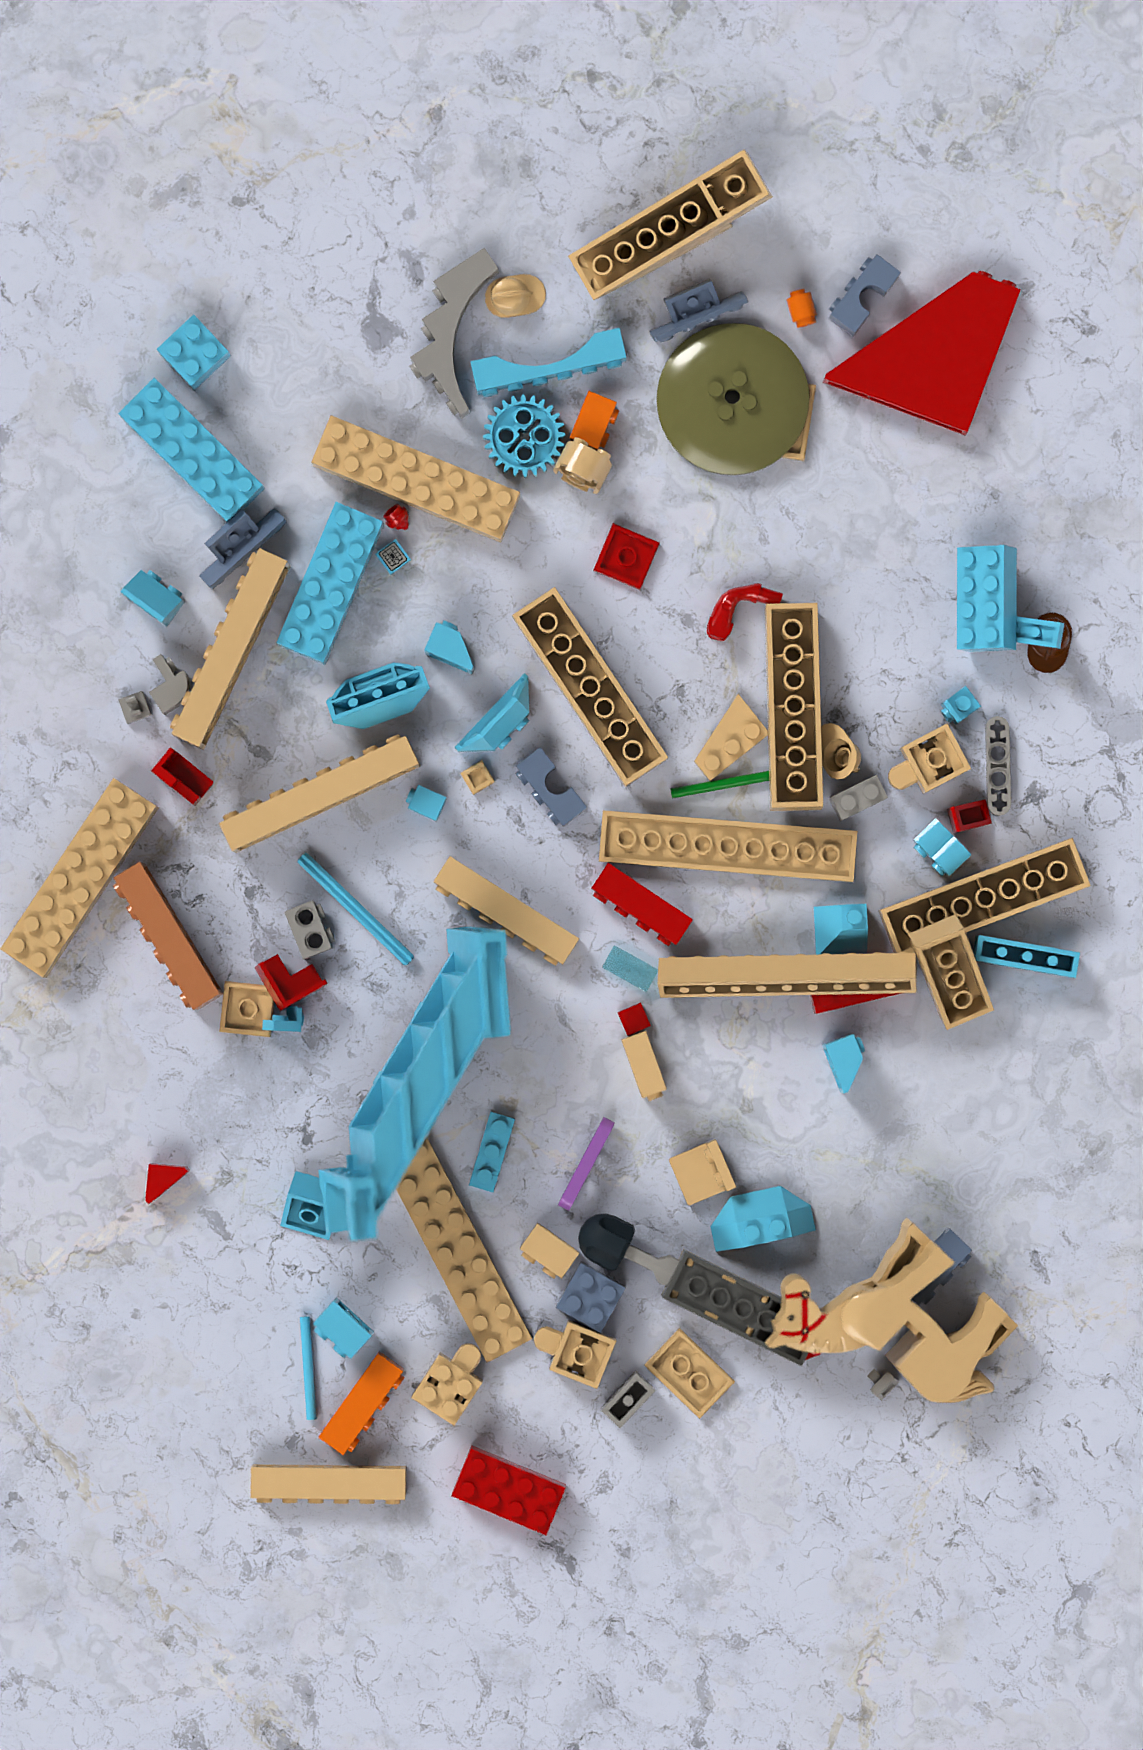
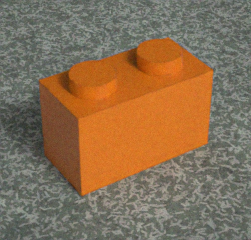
M588 391L569 441H573L575 437L586 441L588 447L596 451L600 447L605 448L610 436L606 432L609 423L615 424L620 411L616 409L617 402Z

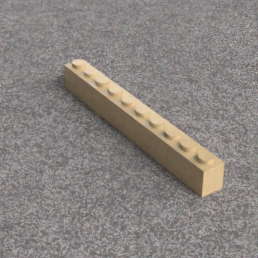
M916 953L721 955L718 957L694 956L679 958L671 956L659 958L658 989L660 998L917 993Z

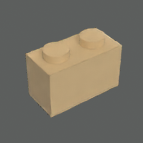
M538 1222L520 1246V1249L523 1251L521 1256L532 1264L538 1261L544 1266L542 1271L553 1279L556 1276L562 1279L579 1255V1251Z

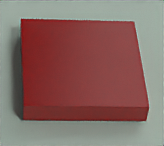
M613 523L593 571L640 590L660 542Z

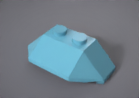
M393 662L345 680L333 696L328 698L326 703L334 724L366 729L412 712L430 687L422 666L414 667L408 664Z
M525 673L454 747L458 752L495 751L498 747L503 750L512 740L510 737L511 733L515 729L520 732L530 721L527 718L530 711L529 679Z
M782 1186L730 1196L710 1226L716 1252L786 1239L816 1230L811 1205Z

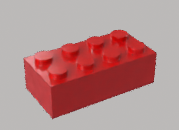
M471 1445L451 1496L543 1535H547L566 1489V1484Z

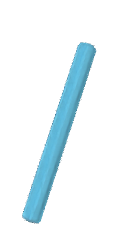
M304 853L298 859V864L403 965H408L413 960L414 955L308 853Z

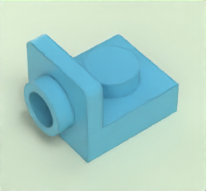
M965 686L941 704L943 707L941 713L949 723L953 721L956 725L981 707V705Z
M289 1006L286 1009V1016L272 1015V1020H263L262 1030L301 1032V1026L304 1023L302 1006Z

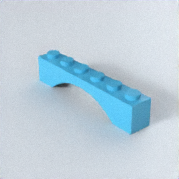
M620 328L595 333L576 353L564 360L548 365H518L507 362L497 356L470 361L477 394H483V397L497 395L498 390L508 388L509 392L523 389V385L533 383V386H539L548 383L547 379L555 377L558 380H566L572 378V374L577 372L587 375L597 372L599 367L607 366V369L618 368L622 366V362H626V353Z

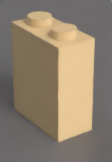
M646 1031L621 1039L641 1097H647L649 1101L662 1097V1091L667 1089Z

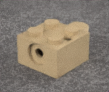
M945 724L901 747L900 751L905 761L891 768L888 773V781L893 788L898 790L918 783L924 794L970 770L971 767L948 724Z
M568 1319L564 1332L547 1326L541 1327L535 1333L534 1343L538 1350L554 1356L549 1370L597 1389L616 1343V1338L599 1333L594 1329Z
M471 1343L463 1344L452 1359L440 1352L411 1398L455 1426L483 1382L481 1378L473 1374L481 1360L479 1348Z

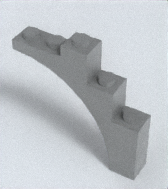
M485 248L433 281L435 289L432 291L440 303L445 301V304L422 319L424 326L421 330L429 341L433 339L434 342L410 357L413 364L409 367L416 378L422 377L426 382L434 377L435 380L432 381L434 387L439 394L445 393L449 399L446 402L448 408L453 415L458 413L461 419L470 414V411L460 393L455 377L453 354L456 333L470 301L486 283L499 274L498 267Z

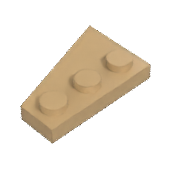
M739 694L694 761L709 781L768 736V730Z

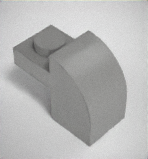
M160 654L152 660L166 681L149 693L162 714L166 715L181 705L185 693L190 689V683L184 670L175 675L174 671L178 669L171 658L165 659Z

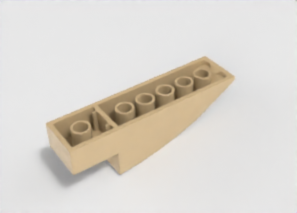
M742 150L570 254L568 257L592 299L596 300L666 265L733 227L731 222L773 196L748 152Z

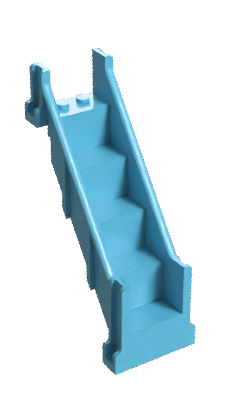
M472 926L446 929L448 953L450 956L424 1000L419 1003L411 1022L382 1071L378 1072L373 1081V1086L348 1126L351 1155H346L347 1168L336 1167L318 1170L320 1190L323 1194L325 1229L327 1233L349 1230L350 1241L377 1238L378 1218L482 1041L486 1038L510 1036L505 956H507L505 930Z

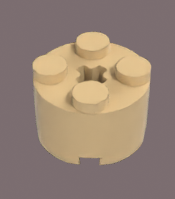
M575 437L573 441L566 443L553 471L556 475L560 471L563 474L561 479L571 486L585 492L592 488L594 489L593 494H597L612 467L610 462L611 455L602 449H597L596 451L588 447L586 441Z

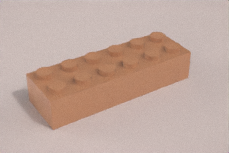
M138 862L113 877L116 881L113 885L115 891L120 898H126L129 906L126 907L133 920H139L143 926L139 930L144 939L154 944L156 949L153 953L160 964H166L169 969L166 975L173 986H179L183 992L179 996L186 1008L192 1007L193 1010H199L222 996L221 988L146 864Z

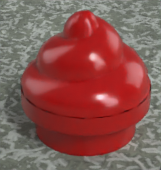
M399 504L393 505L383 516L386 520L385 524L391 529L407 530L409 527L408 511Z

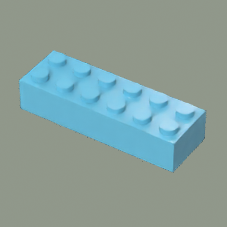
M155 378L118 413L226 522L230 521L239 511L244 510L265 489Z
M335 502L276 642L278 646L326 665L384 527L383 521Z

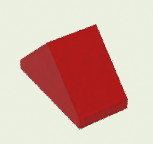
M986 799L947 809L953 834L992 824Z
M150 1163L148 1165L145 1201L148 1204L152 1203L187 1174L190 1169L187 1166Z

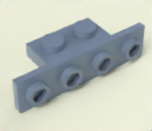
M707 279L663 298L672 322L649 331L655 342H666L672 339L676 333L681 331L689 332L695 329L699 323L704 321L712 322L717 320L720 314L727 311L735 312L743 308V304L748 303V299L741 291L719 301L712 280Z
M273 508L255 524L243 510L239 511L204 543L218 559L202 572L199 577L210 589H214L236 568L240 567L253 552L261 548L269 538L279 532L287 523V520Z

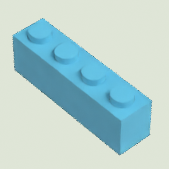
M976 935L973 949L977 962L1069 978H1076L1080 952Z

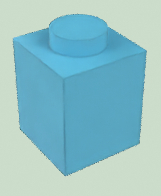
M418 785L417 789L411 788L406 802L409 803V810L437 822L447 798Z

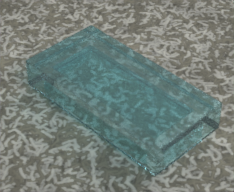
M615 945L602 966L603 969L645 992L649 989L658 972V969Z

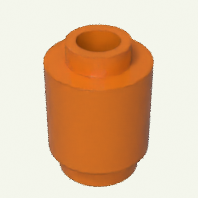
M805 289L791 292V297L786 299L792 322L796 323L797 328L816 323L815 316H817L811 292L805 293Z

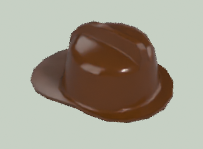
M1048 612L1040 615L1037 619L1064 623L1060 649L1028 644L1027 657L1029 662L1036 670L1042 673H1052L1059 670L1065 664L1072 638V628L1069 621L1063 615Z

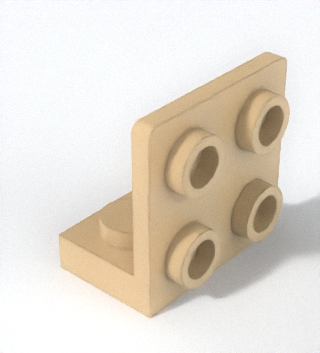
M716 1139L669 1159L688 1205L695 1204L725 1190L729 1191L736 1188Z

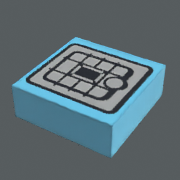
M396 539L375 554L390 575L411 561Z

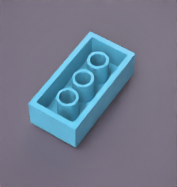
M1007 545L957 547V650L967 652L1016 650L1017 548Z

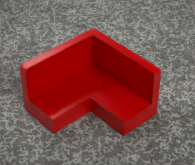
M171 747L151 770V772L194 806L197 805L214 784L208 776Z
M278 954L254 967L280 1012L328 984L326 979L322 980L313 964L290 976Z

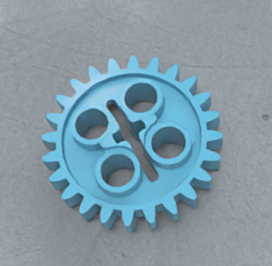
M522 394L521 401L517 402L514 396H511L512 404L508 405L506 401L502 400L503 409L494 407L497 415H488L492 425H484V429L490 433L483 435V439L490 441V443L486 444L484 448L485 450H493L488 457L489 459L497 457L498 460L495 466L499 467L504 464L505 474L511 468L513 469L514 477L518 475L519 471L523 472L524 478H527L528 471H532L536 477L538 468L543 472H547L545 464L548 463L554 466L555 462L552 457H560L561 454L556 449L564 448L565 444L558 440L564 438L565 433L558 432V430L564 427V423H556L560 414L551 415L553 406L551 405L545 409L544 399L537 404L535 403L534 395L530 401H526L525 395ZM522 412L528 413L531 416L530 422L520 424L517 421L518 414ZM539 419L541 421L540 424L529 433L530 440L523 439L512 453H508V449L520 439L519 432L526 433L533 423ZM546 430L550 436L545 442H539L535 438L536 432ZM510 431L514 437L512 441L504 443L499 439L500 433ZM528 448L532 452V456L528 460H521L517 456L519 450Z

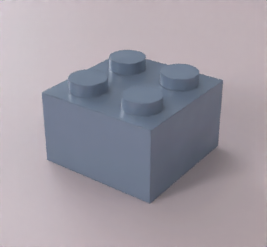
M581 1261L556 1304V1308L601 1333L624 1293L626 1286Z

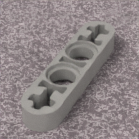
M996 716L988 720L985 726L986 791L989 812L993 815L1001 816L1006 814L1011 807L1010 738L1007 720ZM995 721H999V725L1004 726V730L999 732V739L1005 738V743H990V738L995 739V731L990 729V726H993ZM995 746H1000L1004 749L1005 756L1000 761L994 760L991 757V750ZM994 772H1002L1005 775V783L1002 786H996L992 783L991 777ZM991 789L997 791L1006 789V794L1001 793V801L1005 802L1006 806L1002 807L1000 812L997 811V807L992 806V802L997 801V793L991 794Z

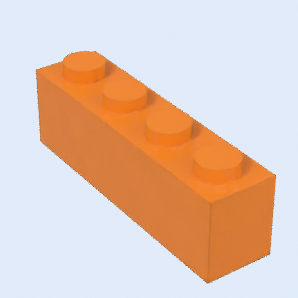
M379 1351L318 1438L342 1455L347 1450L352 1452L360 1441L356 1438L362 1429L367 1431L375 1419L371 1417L377 1408L381 1411L390 1398L386 1396L392 1387L396 1390L405 1377L401 1375L404 1368Z

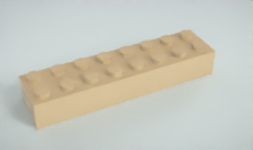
M330 415L311 461L313 467L500 543L520 498L519 491Z
M259 548L257 553L253 552L247 563L249 571L246 576L242 575L236 586L238 594L235 599L231 598L225 609L227 617L224 623L219 622L215 630L216 640L214 645H208L203 656L205 664L202 669L198 668L192 679L195 685L191 692L187 691L181 702L184 708L180 715H175L170 725V728L173 730L172 735L202 750L207 745L291 567L288 561Z
M555 587L512 615L513 620L624 787H627L668 759V756Z
M766 604L765 643L770 811L821 810L823 808L818 604Z
M397 734L385 740L387 743L385 746L380 748L376 745L363 750V756L357 759L353 756L343 759L339 762L340 767L333 770L330 767L324 768L316 772L317 777L310 781L307 778H303L293 783L294 788L286 792L283 789L277 790L269 794L271 799L263 803L259 799L246 805L247 810L239 813L235 810L224 815V821L220 822L219 825L231 850L235 853L242 851L419 768L420 764L407 737L401 738Z
M113 778L0 950L41 977L47 978L159 807Z
M1070 838L878 910L893 952L913 953L915 951L910 941L909 933L956 914L966 933L1091 885L1074 840Z

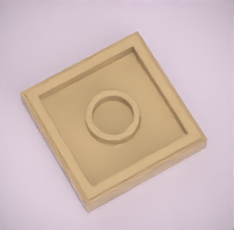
M225 981L219 1032L271 1037V1030H262L263 1020H272L275 1003L265 985Z

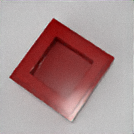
M641 1002L617 1012L627 1036L651 1026Z

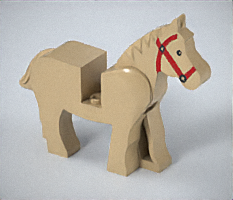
M906 1218L901 1223L898 1238L886 1251L873 1276L847 1287L840 1295L822 1308H818L817 1304L810 1298V1286L799 1274L787 1275L781 1283V1309L775 1319L771 1320L774 1332L765 1343L769 1348L786 1345L796 1350L813 1353L847 1352L866 1345L880 1351L905 1325L910 1330L885 1355L886 1358L927 1400L938 1403H954L994 1391V1384L981 1371L974 1369L978 1361L991 1355L1018 1325L991 1297L983 1292L978 1297L974 1313L967 1324L958 1331L945 1334L939 1325L911 1298L955 1262L913 1222Z

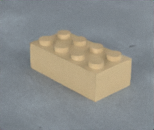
M956 914L908 934L937 1012L947 1030L994 1010L965 930Z

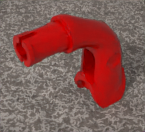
M760 583L729 589L721 595L709 617L707 624L708 637L718 641H724L728 638L734 625L731 623L734 609L740 601L780 604L783 593L761 587L762 584Z

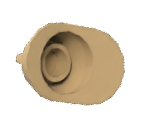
M530 274L496 279L488 286L485 293L487 308L494 315L502 318L534 313L542 307L546 298V290L543 283L537 277Z
M833 723L822 725V766L831 778L838 780L846 778L851 773H857L860 770V749L851 741L839 725Z

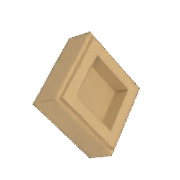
M482 760L460 773L473 795L495 783Z

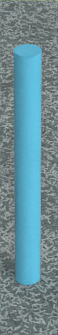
M310 1316L300 1317L306 1419L315 1420L317 1419L311 1325Z

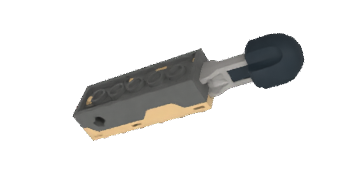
M606 1213L597 1214L587 1219L580 1228L578 1236L579 1248L591 1262L609 1271L616 1270L624 1257L654 1272L659 1283L665 1285L661 1294L662 1298L800 1366L803 1365L805 1360L821 1354L796 1350L786 1345L769 1348L766 1345V1340L774 1332L771 1320L775 1319L781 1309V1296L683 1249L679 1259L671 1255L657 1258L631 1245L635 1233L634 1225L616 1216Z

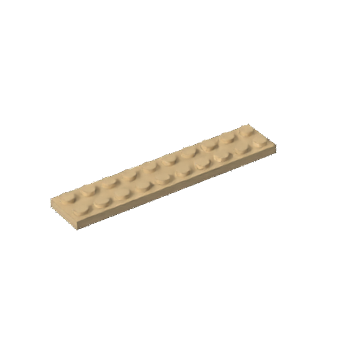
M603 810L599 862L854 882L858 831Z
M426 1137L396 1190L485 1361L488 1363L530 1341L532 1337L433 1147Z

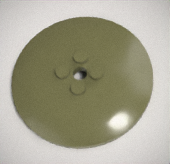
M742 323L711 326L687 338L667 360L657 388L659 420L673 448L693 465L705 471L721 475L749 474L762 470L778 461L792 448L799 438L809 409L807 378L794 352L774 334L762 328ZM737 391L740 395L739 401L735 404L728 403L725 400L727 392Z

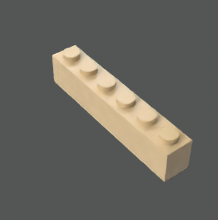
M449 856L433 881L438 885L435 890L446 897L453 894L459 898L457 904L468 911L472 907L481 912L478 916L490 925L493 921L497 922L502 926L500 930H505L506 935L512 939L515 935L519 936L524 940L522 942L523 946L533 952L536 949L544 952L543 958L555 966L558 962L562 965L564 964L579 940L575 935L451 856Z
M253 1464L251 1466L250 1498H257L258 1503H271L272 1499H282V1503H297L298 1499H308V1503L317 1504L323 1503V1499H334L336 1504H347L349 1499H359L360 1504H374L375 1500H385V1504H400V1500L406 1499V1466Z

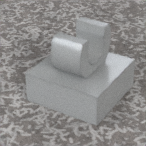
M143 691L118 699L127 724L152 716Z
M875 1369L867 1375L875 1384L870 1391L881 1401L899 1383L888 1371L883 1377Z

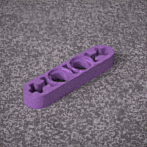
M603 1117L558 1206L568 1211L570 1210L615 1122Z

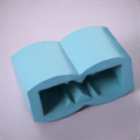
M936 818L913 840L916 843L913 848L923 858L929 856L934 862L931 866L941 876L946 874L949 877L972 855Z

